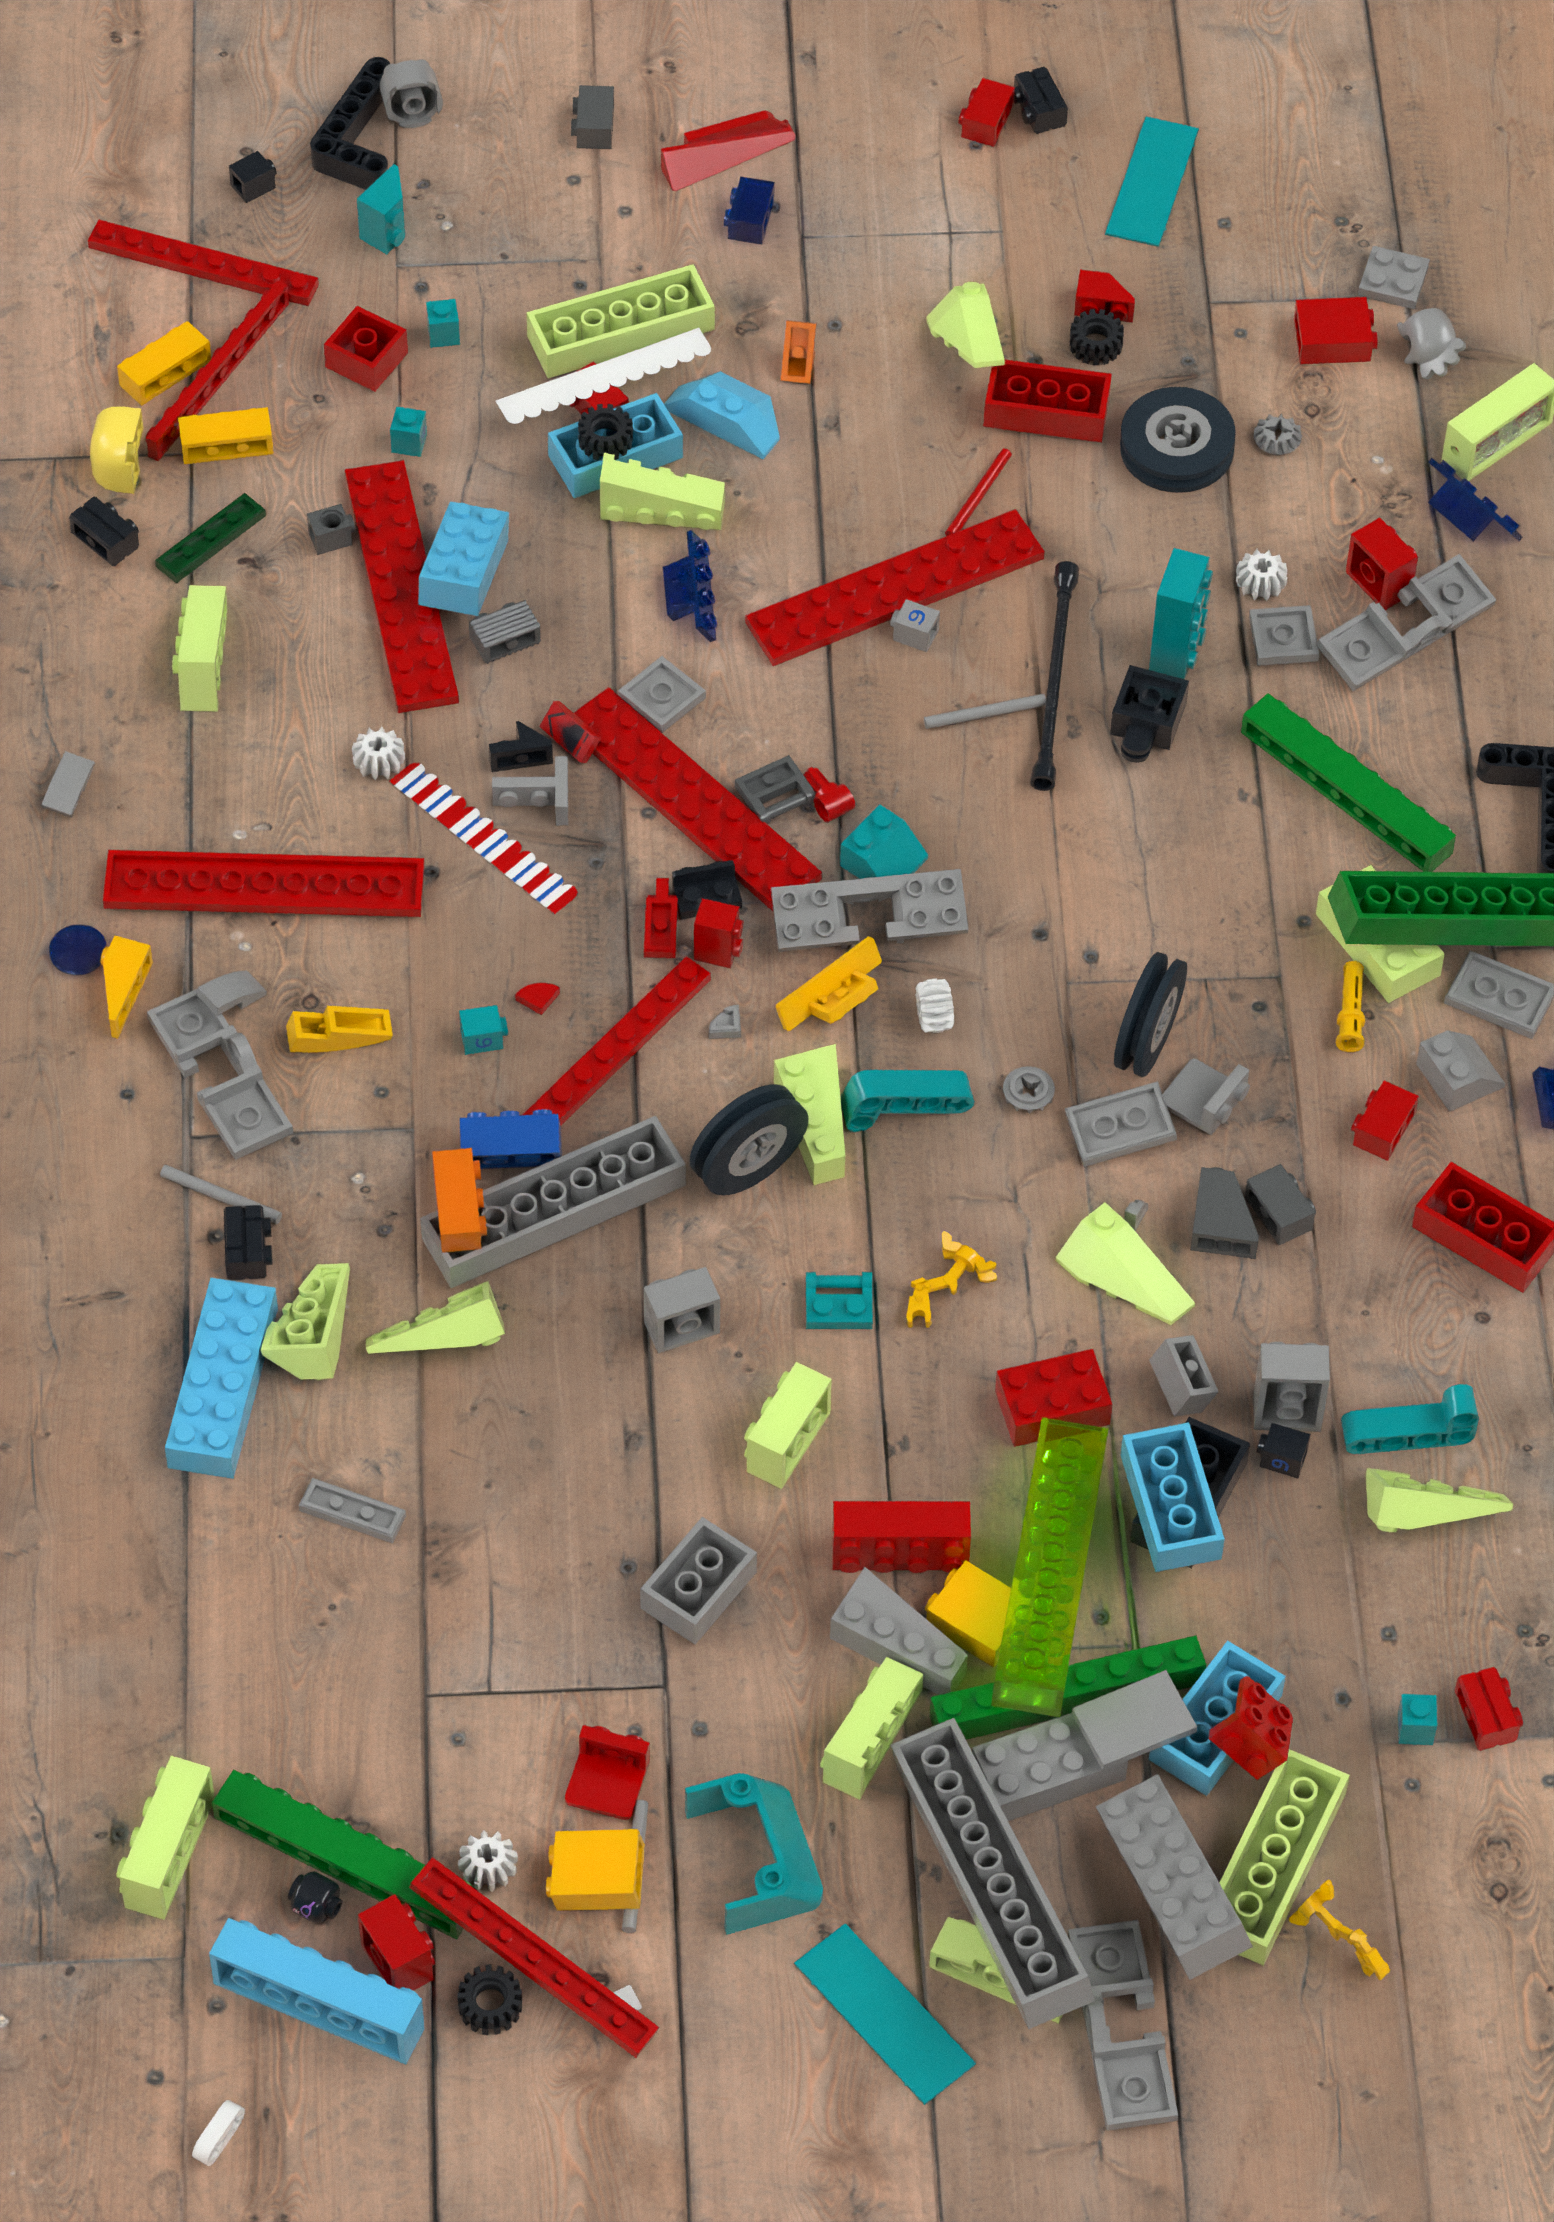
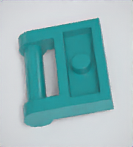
M806 1272V1329H873L872 1272H862V1275H816V1272ZM816 1288H862V1294H816Z

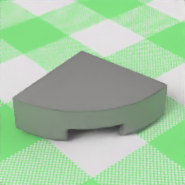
M739 1005L726 1007L722 1013L710 1022L709 1039L741 1037Z
M1138 1199L1132 1203L1130 1202L1124 1216V1220L1128 1222L1134 1231L1138 1228L1149 1207L1148 1203Z

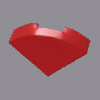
M550 983L530 984L515 994V1000L542 1015L560 994V987Z

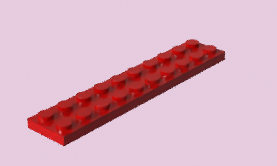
M401 460L345 469V479L398 713L459 704V695L439 609L418 605L419 575L427 557L405 462Z
M1014 509L745 615V623L772 666H776L891 620L895 610H900L906 599L927 606L1043 560L1045 551L1018 511Z
M608 687L574 712L577 717L601 737L592 754L714 861L724 862L733 860L736 880L770 910L773 911L771 887L812 884L822 880L821 870L769 825L762 822L754 812L611 688Z
M108 850L103 907L104 909L421 917L425 861L424 858Z

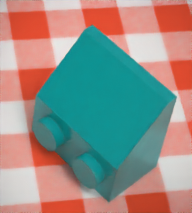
M395 164L357 198L359 239L386 255L395 246L401 245L406 234L399 168Z
M880 804L841 843L840 866L859 879L913 874L928 859V853L905 820Z

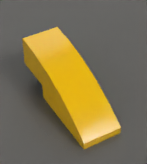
M327 1006L324 1013L293 1011L286 1025L290 1052L313 1053L354 1049L391 1040L393 1037L389 1009Z

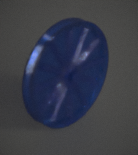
M88 925L65 927L57 932L50 942V959L53 965L63 973L70 975L88 974L102 965L100 960L102 951L107 946L106 940L101 932Z

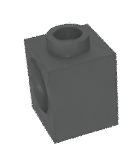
M342 504L307 513L308 534L317 555L352 545V532L356 531L351 514H345Z

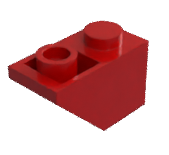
M1080 269L1074 316H1080V313L1084 311L1089 315L1090 309H1095V313L1099 314L1100 309L1105 310V315L1111 312L1114 314V319L1118 317L1123 322L1133 323L1135 298L1110 273Z

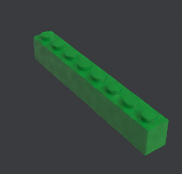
M1267 693L1243 714L1241 733L1420 870L1423 872H1433L1453 854L1456 835L1447 825L1441 824L1431 817L1423 807L1414 804L1405 797L1402 791L1393 788L1385 782L1377 772L1369 770L1353 754L1347 753L1336 745L1329 736L1323 735L1316 730L1307 719L1299 717L1283 701L1277 700Z
M1195 1635L933 1696L930 1700L929 1717L932 1726L955 1718L962 1734L968 1740L1062 1717L1072 1713V1708L1165 1670L1177 1690L1190 1688L1205 1671L1206 1662L1198 1638Z
M233 1769L212 1801L215 1819L380 1902L395 1894L401 1904L407 1903L410 1906L416 1920L456 1940L462 1933L463 1928L409 1888L411 1882L425 1864L415 1860L407 1851L401 1848L393 1849L383 1844L377 1836L371 1833H365L364 1835L354 1830L347 1821L341 1818L332 1819L322 1814V1811L311 1803L302 1804L292 1799L291 1795L281 1788L272 1789L262 1784L261 1780L251 1773L242 1774Z

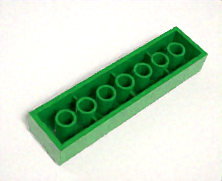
M1340 871L1327 896L1345 944L1554 946V873Z

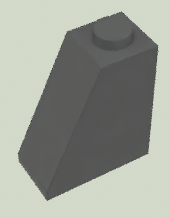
M1201 1167L1190 1250L1256 1259L1259 1235L1234 1171H1227L1219 1167Z

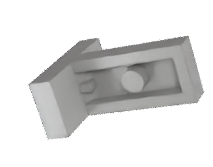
M555 756V777H492L493 806L543 807L555 805L556 826L568 825V756Z

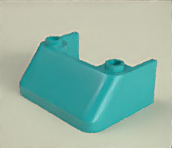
M744 1773L733 1774L685 1788V1814L687 1819L729 1807L745 1808L756 1805L775 1863L762 1867L756 1873L755 1889L758 1895L725 1904L724 1929L726 1935L813 1911L819 1907L823 1900V1885L789 1790L781 1784Z

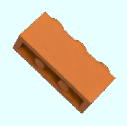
M472 1148L432 1151L442 1253L481 1249V1236H487L486 1217L479 1216L478 1208H484L483 1189L476 1188L475 1180H481L480 1160L473 1161Z

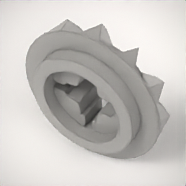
M1282 413L1279 417H1273L1269 414L1265 420L1259 419L1257 426L1254 428L1256 444L1260 449L1270 454H1288L1294 451L1301 443V426L1296 425L1293 418L1285 419ZM1276 429L1282 430L1278 440H1275Z
M1020 1067L1013 1070L1007 1075L1003 1084L1006 1103L1014 1105L1016 1111L1024 1109L1029 1114L1036 1109L1043 1111L1048 1103H1052L1055 1092L1054 1082L1049 1074L1036 1067ZM1023 1085L1029 1090L1034 1089V1097L1029 1093L1022 1094Z

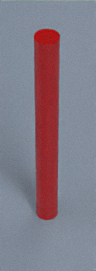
M1003 448L945 531L946 536L962 530L1011 458L1012 453L1008 449Z

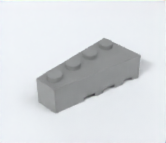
M864 1567L831 1618L830 1639L880 1665L888 1657L923 1673V1687L938 1695L955 1692L966 1675L968 1654Z

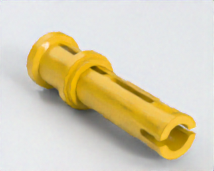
M1349 961L1343 966L1342 1010L1337 1015L1339 1035H1337L1335 1043L1337 1048L1344 1052H1356L1361 1050L1365 1043L1362 1036V1027H1364L1366 1019L1361 1011L1364 966L1360 962Z

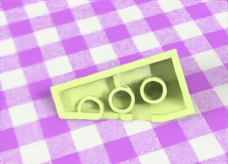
M967 282L963 286H955L926 316L931 334L936 338H944V344L948 348H957L958 355L974 368L1005 365L989 295L984 283Z
M1105 1202L1079 1223L1056 1256L1055 1261L1077 1281L1087 1286L1091 1283L1105 1290L1106 1295L1115 1299L1118 1296L1135 1304L1136 1309L1169 1325L1175 1323L1195 1307V1302L1134 1229Z
M349 1263L317 1264L298 1288L299 1295L292 1303L287 1302L282 1308L283 1315L277 1322L272 1321L266 1329L261 1347V1353L264 1357L301 1380H322L334 1377L340 1353L350 1273Z
M1367 1468L1368 1517L1382 1531L1397 1532V1528L1410 1530L1511 1511L1513 1509V1503L1504 1494L1467 1486H1460L1458 1491H1454L1452 1486L1441 1483L1439 1480L1430 1479V1482H1427V1484H1421L1416 1480L1410 1479V1474Z

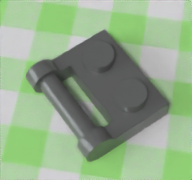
M789 755L735 779V788L750 810L766 824H769L771 819L803 804L809 806L814 803L815 792ZM795 788L799 791L798 794L767 808L763 805V803Z

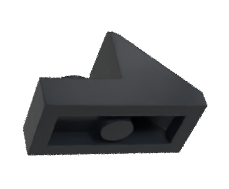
M516 721L517 740H503L498 743L489 744L491 772L553 764L552 740L519 721Z

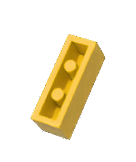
M186 321L117 365L119 385L142 406L208 364L212 359L210 341L191 323Z
M268 407L178 417L184 464L274 454Z

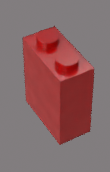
M1367 297L1296 300L1293 320L1300 364L1371 362L1372 349H1377L1378 338L1377 332L1371 329L1374 326L1373 309H1368Z

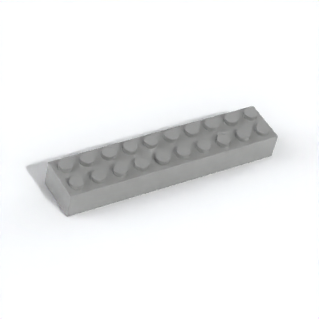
M955 1718L890 1744L897 1770L1028 2029L1094 2002L1089 1976Z

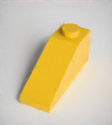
M114 935L110 946H105L103 949L100 963L104 967L111 1036L118 1039L152 967L153 960L151 945Z

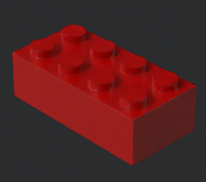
M1004 359L1005 365L992 366L985 399L983 427L1102 443L1110 400L1112 374Z
M1452 1161L1415 1207L1412 1222L1414 1229L1524 1293L1554 1254L1553 1221Z
M833 1501L832 1570L854 1573L866 1567L868 1570H875L879 1573H888L893 1570H909L913 1573H923L927 1570H943L950 1573L954 1568L958 1570L965 1560L969 1562L971 1545L970 1501Z

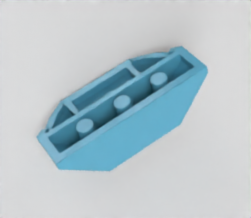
M721 371L678 386L664 403L670 413L761 459H764L780 440L771 396Z

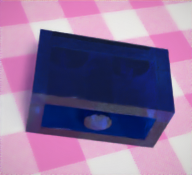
M740 176L738 187H733L731 191L730 205H732V208L726 209L724 216V226L728 227V239L763 244L774 205L775 182Z

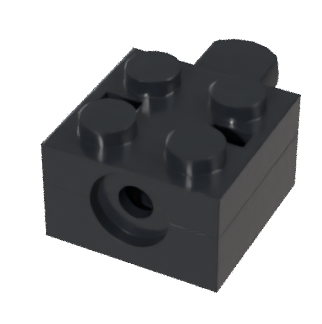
M1129 665L1112 711L1110 735L1123 738L1121 741V754L1126 760L1134 763L1144 762L1148 758L1152 746L1170 750L1187 704L1189 680Z

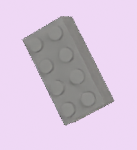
M1072 1713L972 1747V1753L1008 1821L1126 1780L1128 1761L1102 1771Z

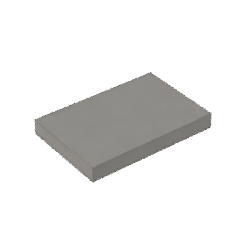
M1470 950L1445 996L1444 1004L1533 1039L1554 999V984Z
M1158 1081L1065 1108V1114L1084 1167L1177 1140V1134Z
M1166 1670L1072 1708V1715L1102 1771L1197 1732V1725Z

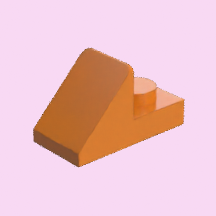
M786 321L781 381L811 383L815 359L814 347L817 323Z

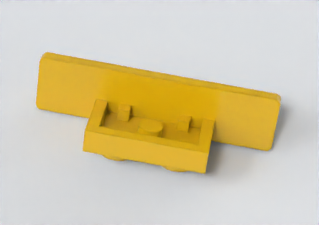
M868 936L777 1003L776 1010L783 1029L791 1031L811 1015L832 1024L840 1020L847 1012L864 1002L871 994L877 991L876 980L866 975L882 962L875 940Z

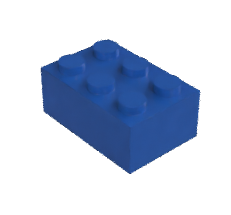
M545 1109L535 1110L533 1115H519L518 1111L500 1112V1116L487 1117V1114L484 1112L468 1113L467 1118H460V1149L472 1148L473 1161L480 1160V1169L541 1166L562 1156L559 1115L552 1114L551 1110Z

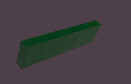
M244 493L155 560V565L177 584L266 516V511Z

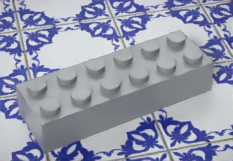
M1158 1774L1096 1806L1108 1833L1189 1980L1253 1947L1242 1922Z

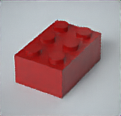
M1093 1349L1001 1369L996 1372L995 1393L1014 1447L1110 1425L1113 1404Z

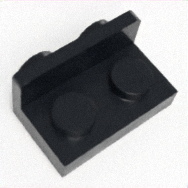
M733 860L716 861L697 867H684L672 872V892L678 898L680 920L696 917L702 898L739 906V909L742 908V898L735 877V864Z

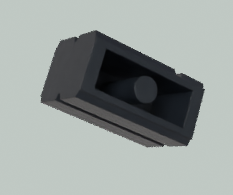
M1044 66L1033 69L1032 72L1025 71L1014 76V103L1020 104L1024 123L1026 125L1030 124L1036 134L1049 131L1050 128L1054 130L1065 127L1067 124L1068 107L1048 69Z
M94 496L84 503L83 507L80 506L70 514L71 533L112 566H116L125 559L126 555L129 556L139 547L138 527L131 519L127 518L124 520L120 517L115 507L109 502L103 503Z
M250 1205L244 1208L233 1206L225 1207L224 1209L225 1267L227 1279L265 1278L267 1276L266 1265H273L272 1245H266L265 1237H272L271 1217L264 1218V1209L261 1205Z

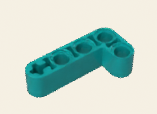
M863 1070L850 1078L840 1096L846 1127L852 1132L864 1131L872 1127L880 1113L957 1114L968 1111L975 1103L968 1076L964 1071Z
M1458 1384L1447 1388L1443 1393L1441 1403L1355 1410L1341 1417L1346 1451L1351 1454L1463 1445L1475 1438L1479 1422L1473 1387L1467 1384Z

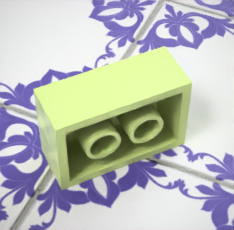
M798 1362L794 1364L790 1372L785 1371L782 1374L777 1385L778 1391L774 1397L769 1396L761 1409L762 1416L757 1423L752 1422L745 1433L744 1440L747 1441L744 1457L747 1458L746 1472L780 1489L784 1487L830 1414L831 1378Z

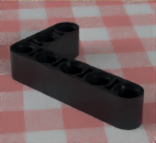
M373 57L364 64L311 139L312 167L317 172L367 190L388 170V161L385 156L353 144L383 102L380 92V81L385 67L390 64L387 59Z
M1488 743L1484 745L1480 750L1476 769L1477 777L1481 781L1497 785L1538 787L1537 873H1554V747Z

